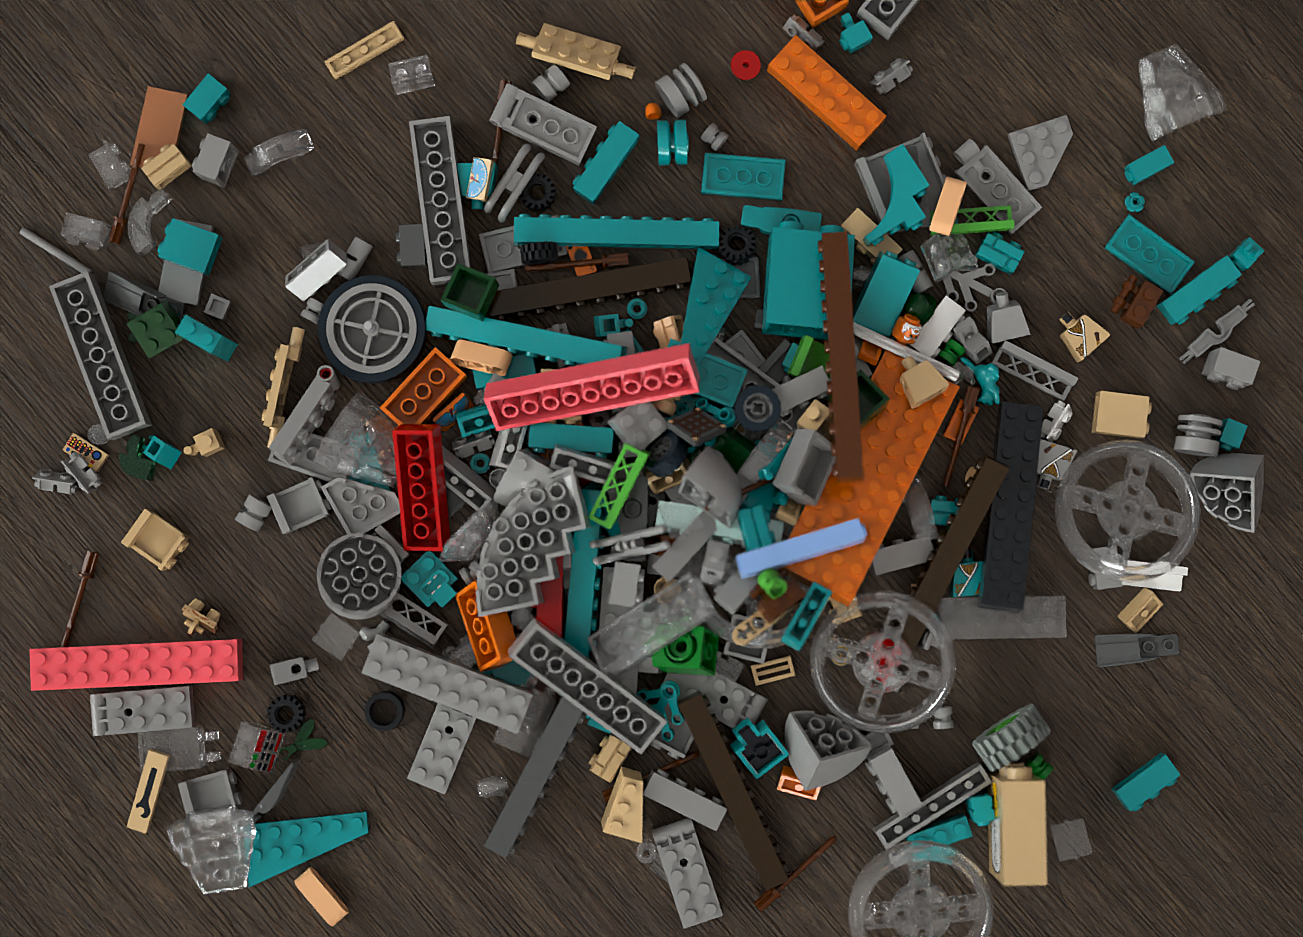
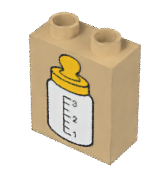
M1011 762L1007 766L1004 765L1000 768L999 772H987L988 777L992 781L987 786L988 795L992 798L993 806L991 808L994 809L995 819L990 821L988 825L989 872L1004 886L1047 885L1045 781L1032 774V767L1024 766L1023 762Z

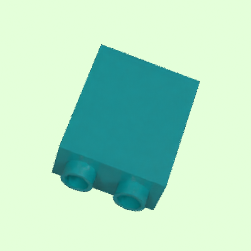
M781 222L779 228H772L768 239L762 334L799 338L808 335L814 339L828 340L827 333H823V320L827 319L826 313H822V300H825V293H821L820 280H824V273L819 272V260H823L822 253H818V241L822 239V233L844 232V228L837 225H825L820 227V231L803 230L804 225L799 222ZM847 234L852 294L855 235Z

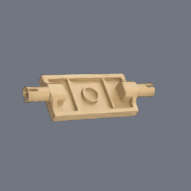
M546 23L543 24L537 37L519 32L516 45L533 49V58L606 80H610L611 75L614 76L615 74L633 79L636 67L620 63L617 60L621 50L619 45Z
M293 327L289 345L281 344L280 349L277 348L275 353L276 368L272 369L270 380L273 382L271 389H268L266 394V401H268L267 409H264L262 413L263 425L271 429L267 448H269L287 421V418L282 417L293 364L294 361L299 362L305 332V329Z

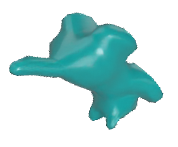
M961 357L960 360L974 373L982 388L977 402H982L988 406L993 405L994 402L1000 404V390L996 385L997 380H999V368L997 365L990 363L988 365L981 364L975 366L969 359Z

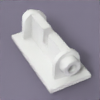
M1062 401L1054 403L1048 413V416L1053 421L1044 419L1042 423V439L1046 437L1047 441L1053 442V440L1056 441L1059 438L1064 423L1069 422L1073 414L1070 404H1067L1065 407L1066 404Z

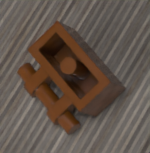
M1130 275L1129 279L1124 281L1123 289L1119 296L1114 298V304L1110 310L1118 314L1120 308L1124 311L1119 319L1138 329L1146 322L1163 290L1148 281H1144L1136 287L1135 283L1138 278ZM1129 293H1132L1133 296L1129 303H1127L1125 300Z
M784 568L777 572L782 579L788 575ZM794 578L786 582V591L777 598H771L759 584H756L755 588L749 592L753 599L759 595L762 597L756 608L768 624L800 603L806 596Z

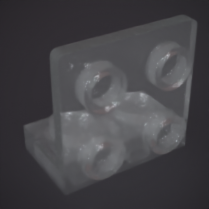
M936 233L920 246L935 282L942 281L953 271H976L978 269L976 259L964 234H950V236Z

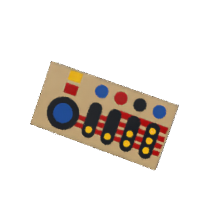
M76 433L71 435L62 449L69 455L75 451L78 454L81 453L89 463L88 467L93 468L96 472H99L109 456L108 453Z

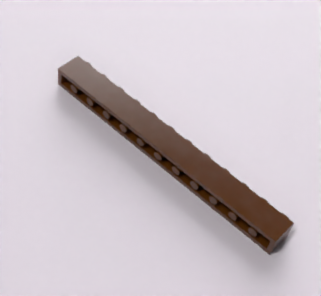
M847 232L822 233V239L818 241V253H822L823 260H819V272L824 273V280H820L821 293H825V300H822V313H826L827 319L823 320V333L828 335V340L824 341V351L829 353V361H825L826 374L830 373V381H827V394H831L832 402H828L829 415L833 414V422H829L830 435H834V443H831V456H835L836 464H832V475L837 477V483L862 482L864 474Z

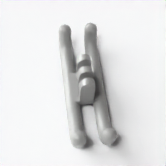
M524 144L484 206L485 213H491L495 203L506 188V191L511 195L498 215L499 222L506 220L508 213L540 163L545 159L544 153H538L524 175L518 172L517 169L527 153L531 151L530 144Z
M660 524L655 527L592 540L589 543L591 548L615 544L616 550L621 551L596 556L593 558V563L600 565L667 550L671 547L669 541L644 546L643 538L665 533L668 527L665 524Z

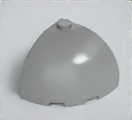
M707 446L683 476L678 493L730 529L737 519L738 511L741 509V485L733 468L723 458L724 456L719 451Z
M529 448L520 449L516 452L496 489L494 501L507 507L516 495L531 487L530 484L535 481L540 483L548 474L557 470L549 468L550 461L538 453H534L533 450Z
M1243 453L1220 454L1217 457L1205 458L1195 464L1190 472L1191 482L1196 496H1199L1204 503L1203 507L1215 518L1219 517L1227 522L1228 526L1245 532L1255 533L1263 497L1264 455Z
M815 711L790 712L785 724V746L789 753L788 758L793 771L805 791L833 783L853 771L863 762L872 748L868 740L857 729L854 728L852 730L843 724V720L829 714L826 716L815 714Z

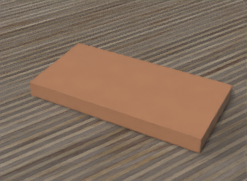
M148 86L131 158V166H133L139 144L145 145L139 168L144 166L146 159L160 154V149L165 145H172L174 143L178 147L186 108L182 104L189 97L187 94Z

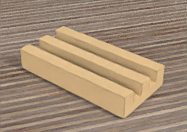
M790 655L766 661L764 664L750 665L756 686L796 676ZM788 661L787 665L756 672L757 668ZM790 669L789 673L762 680L758 679V676Z

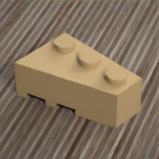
M621 766L601 820L602 830L607 834L642 843V775L639 771Z

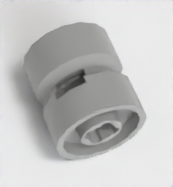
M555 64L545 71V76L540 75L532 81L536 91L547 103L557 96V91L562 92L570 85L568 79Z
M249 494L244 502L245 509H240L235 520L249 529L259 532L264 523L263 517H267L272 508L268 503Z

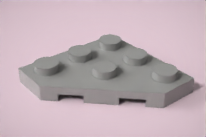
M1067 115L1008 134L1024 186L1028 192L1048 185L1073 135Z
M337 477L321 487L347 534L366 533L400 514L399 497L396 492L342 477Z

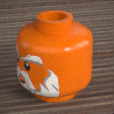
M910 314L898 317L892 329V335L896 338L895 341L904 346L914 344L922 330L920 320Z

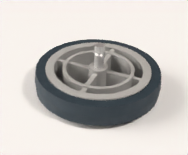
M377 275L361 276L343 283L326 300L319 317V340L328 361L341 374L363 383H383L400 377L418 361L427 338L426 317L417 297L400 282Z

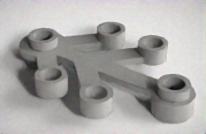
M969 254L964 259L950 262L947 259L938 260L933 267V272L937 278L943 280L947 292L946 296L949 297V294L953 293L956 296V299L953 301L956 302L959 299L958 292L954 291L951 278L958 281L965 300L964 309L969 313L977 308V303L973 300L970 288L990 297L993 304H997L994 298L995 294L1006 292L1002 288L993 290L973 280L982 276H992L995 273V266L993 264H986L982 268L964 274L956 271V269L964 266H975L977 257L973 254ZM967 258H973L974 263L969 264L967 262ZM941 266L946 267V273L940 271ZM991 267L992 273H987L985 268ZM969 302L973 303V309H968L967 304Z

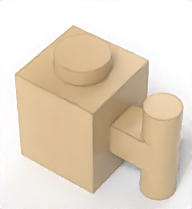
M211 428L193 436L196 444L186 446L184 453L195 456L200 452L202 456L208 457L225 449L218 430Z

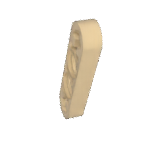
M800 603L770 624H768L758 610L734 629L732 633L733 641L740 646L748 644L794 610ZM754 618H762L765 624L764 627L756 628L753 625ZM746 624H748L752 631L746 634V640L743 638L738 639V631H746L748 629Z

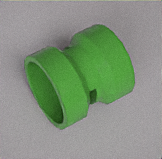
M766 569L758 577V584L766 590V593L771 598L781 596L787 589V583L779 577V574L774 569Z

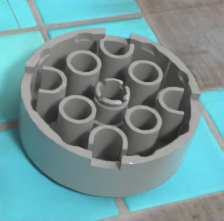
M364 533L344 535L333 541L320 557L317 568L318 589L326 605L343 617L359 620L375 617L389 608L398 595L401 584L399 558L393 548L377 536L374 537ZM356 572H362L365 574V577L363 579H356L353 575Z

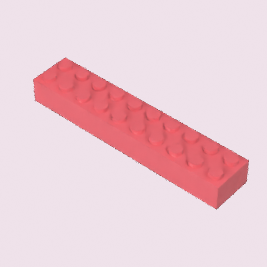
M688 343L487 383L484 401L496 430L500 431L699 392L700 376L690 344Z
M242 639L30 649L31 691L244 680Z

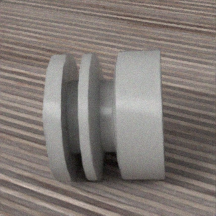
M686 63L679 65L680 71L673 69L674 81L668 75H664L655 81L656 89L676 118L689 111L687 101L697 106L699 104L697 98L701 102L707 99L700 79Z
M1202 414L1179 415L1178 421L1187 425H1177V429L1186 434L1185 436L1175 437L1173 450L1190 455L1217 457L1220 443L1212 440L1211 436H1219L1221 431L1212 429V427H1222L1223 421Z

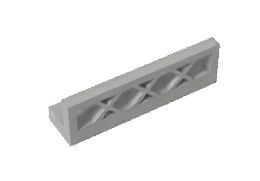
M1006 340L1001 343L991 362L997 365L999 369L1061 401H1065L1071 387L1078 380V377ZM1002 352L1010 356L1012 364L1004 366L997 362ZM1020 363L1027 364L1030 373L1025 375L1018 373L1016 365ZM1039 372L1046 374L1048 383H1037L1034 374ZM1061 382L1067 385L1062 395L1054 391L1052 383Z
M398 593L394 601H402L405 610L397 612L391 604L389 608L379 615L433 649L446 629L447 624ZM419 612L422 615L423 621L412 622L409 613ZM436 623L441 628L434 636L427 631L426 624Z

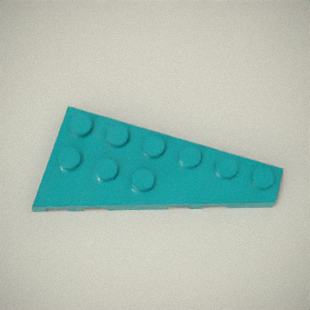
M698 247L696 252V261L680 345L690 344L697 368L751 279V276Z
M368 811L249 824L248 826L243 825L249 887L369 833Z

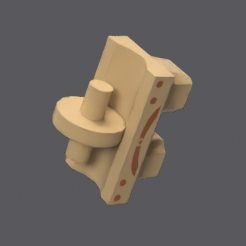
M196 598L189 605L185 604L182 608V611H184L183 615L189 618L184 622L185 625L190 627L188 633L193 635L197 631L203 634L204 628L215 633L218 629L217 623L221 614L211 608L209 613L204 616L200 612L205 605Z

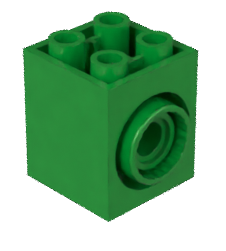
M657 625V631L654 634L655 651L652 653L654 667L669 674L715 676L719 634L704 626Z

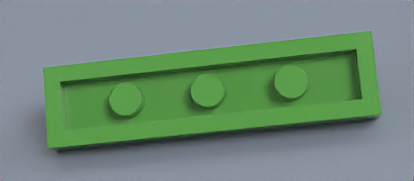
M1011 205L959 209L957 214H963L968 220L966 223L961 224L954 222L950 235L1012 231L1014 229V220H1012ZM929 211L931 222L935 211ZM997 211H1007V220L997 221L993 216ZM978 212H983L989 217L986 222H976L972 218ZM930 231V236H941V235H943V234H939V233Z
M625 443L588 516L589 519L608 529L614 526L650 452L645 449L639 450ZM627 449L638 454L636 461L628 465L624 458ZM633 466L629 473L628 467ZM625 468L626 480L617 483L616 471ZM613 479L614 485L609 486ZM615 487L618 496L616 500L608 502L605 493L607 489ZM606 506L608 511L606 520L595 516L598 508Z

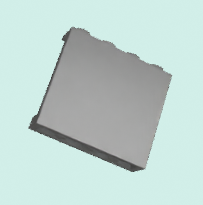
M924 132L920 137L902 144L905 147H917L919 166L930 185L926 190L929 211H935L946 175H942L939 169L941 167L940 160L937 155L934 156L932 141L930 137H926ZM900 145L867 158H859L855 162V167L879 223L886 214L891 196L890 176L883 158ZM901 229L895 234L905 231V229Z

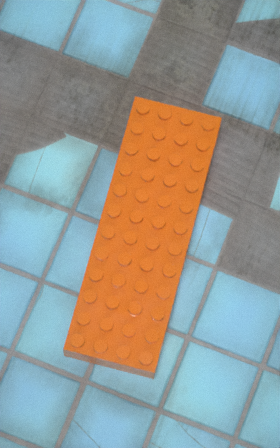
M885 350L871 380L890 398L889 403L882 412L861 429L863 481L837 483V477H833L831 470L817 505H805L788 538L792 539L859 518L860 524L863 523L866 528L867 535L865 540L857 545L776 569L780 571L784 568L789 577L811 587L813 582L818 583L832 591L830 598L848 607L852 603L959 389V386L946 380L949 386L945 392L912 410L900 383L901 375L906 372L901 363L904 358L888 350Z

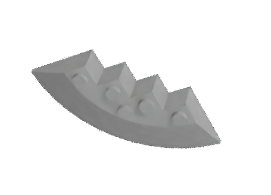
M574 466L550 473L540 483L535 481L530 484L531 487L526 488L512 499L493 524V528L482 548L479 568L477 570L476 603L479 617L543 603L544 597L540 582L559 578L560 574L556 557L575 553L571 532L591 528L587 506Z

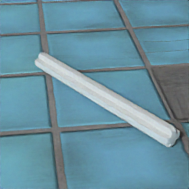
M853 322L854 335L905 359L912 356L917 364L928 360L942 376L952 381L958 379L960 371Z

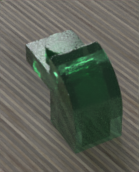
M132 435L126 446L128 454L119 453L120 466L129 476L152 481L156 462L141 458L145 438Z

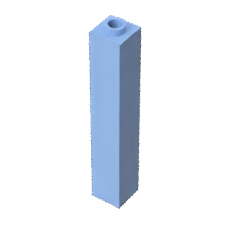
M859 518L739 554L735 560L741 578L745 579L759 575L769 568L775 570L863 543L867 532L864 524H860Z

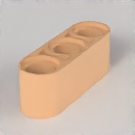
M946 177L929 231L950 236L965 192L966 181Z
M458 340L450 361L460 367L494 374L495 372L500 376H505L513 355L503 349L466 340Z
M309 867L294 880L296 887L330 926L333 927L349 913L346 905L314 868Z

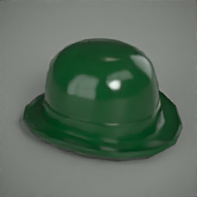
M910 294L900 316H905V314L915 316L920 320L921 326H923L933 316L936 309V300L930 294Z

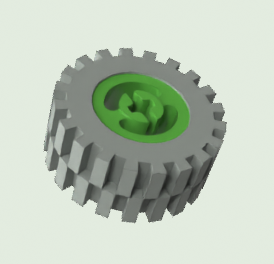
M1031 703L1008 714V716L1003 717L999 722L990 726L989 729L985 730L973 741L972 745L988 769L995 771L1004 765L1007 766L1012 761L1019 759L1023 754L1028 753L1030 749L1035 748L1038 743L1042 742L1049 735L1051 729Z

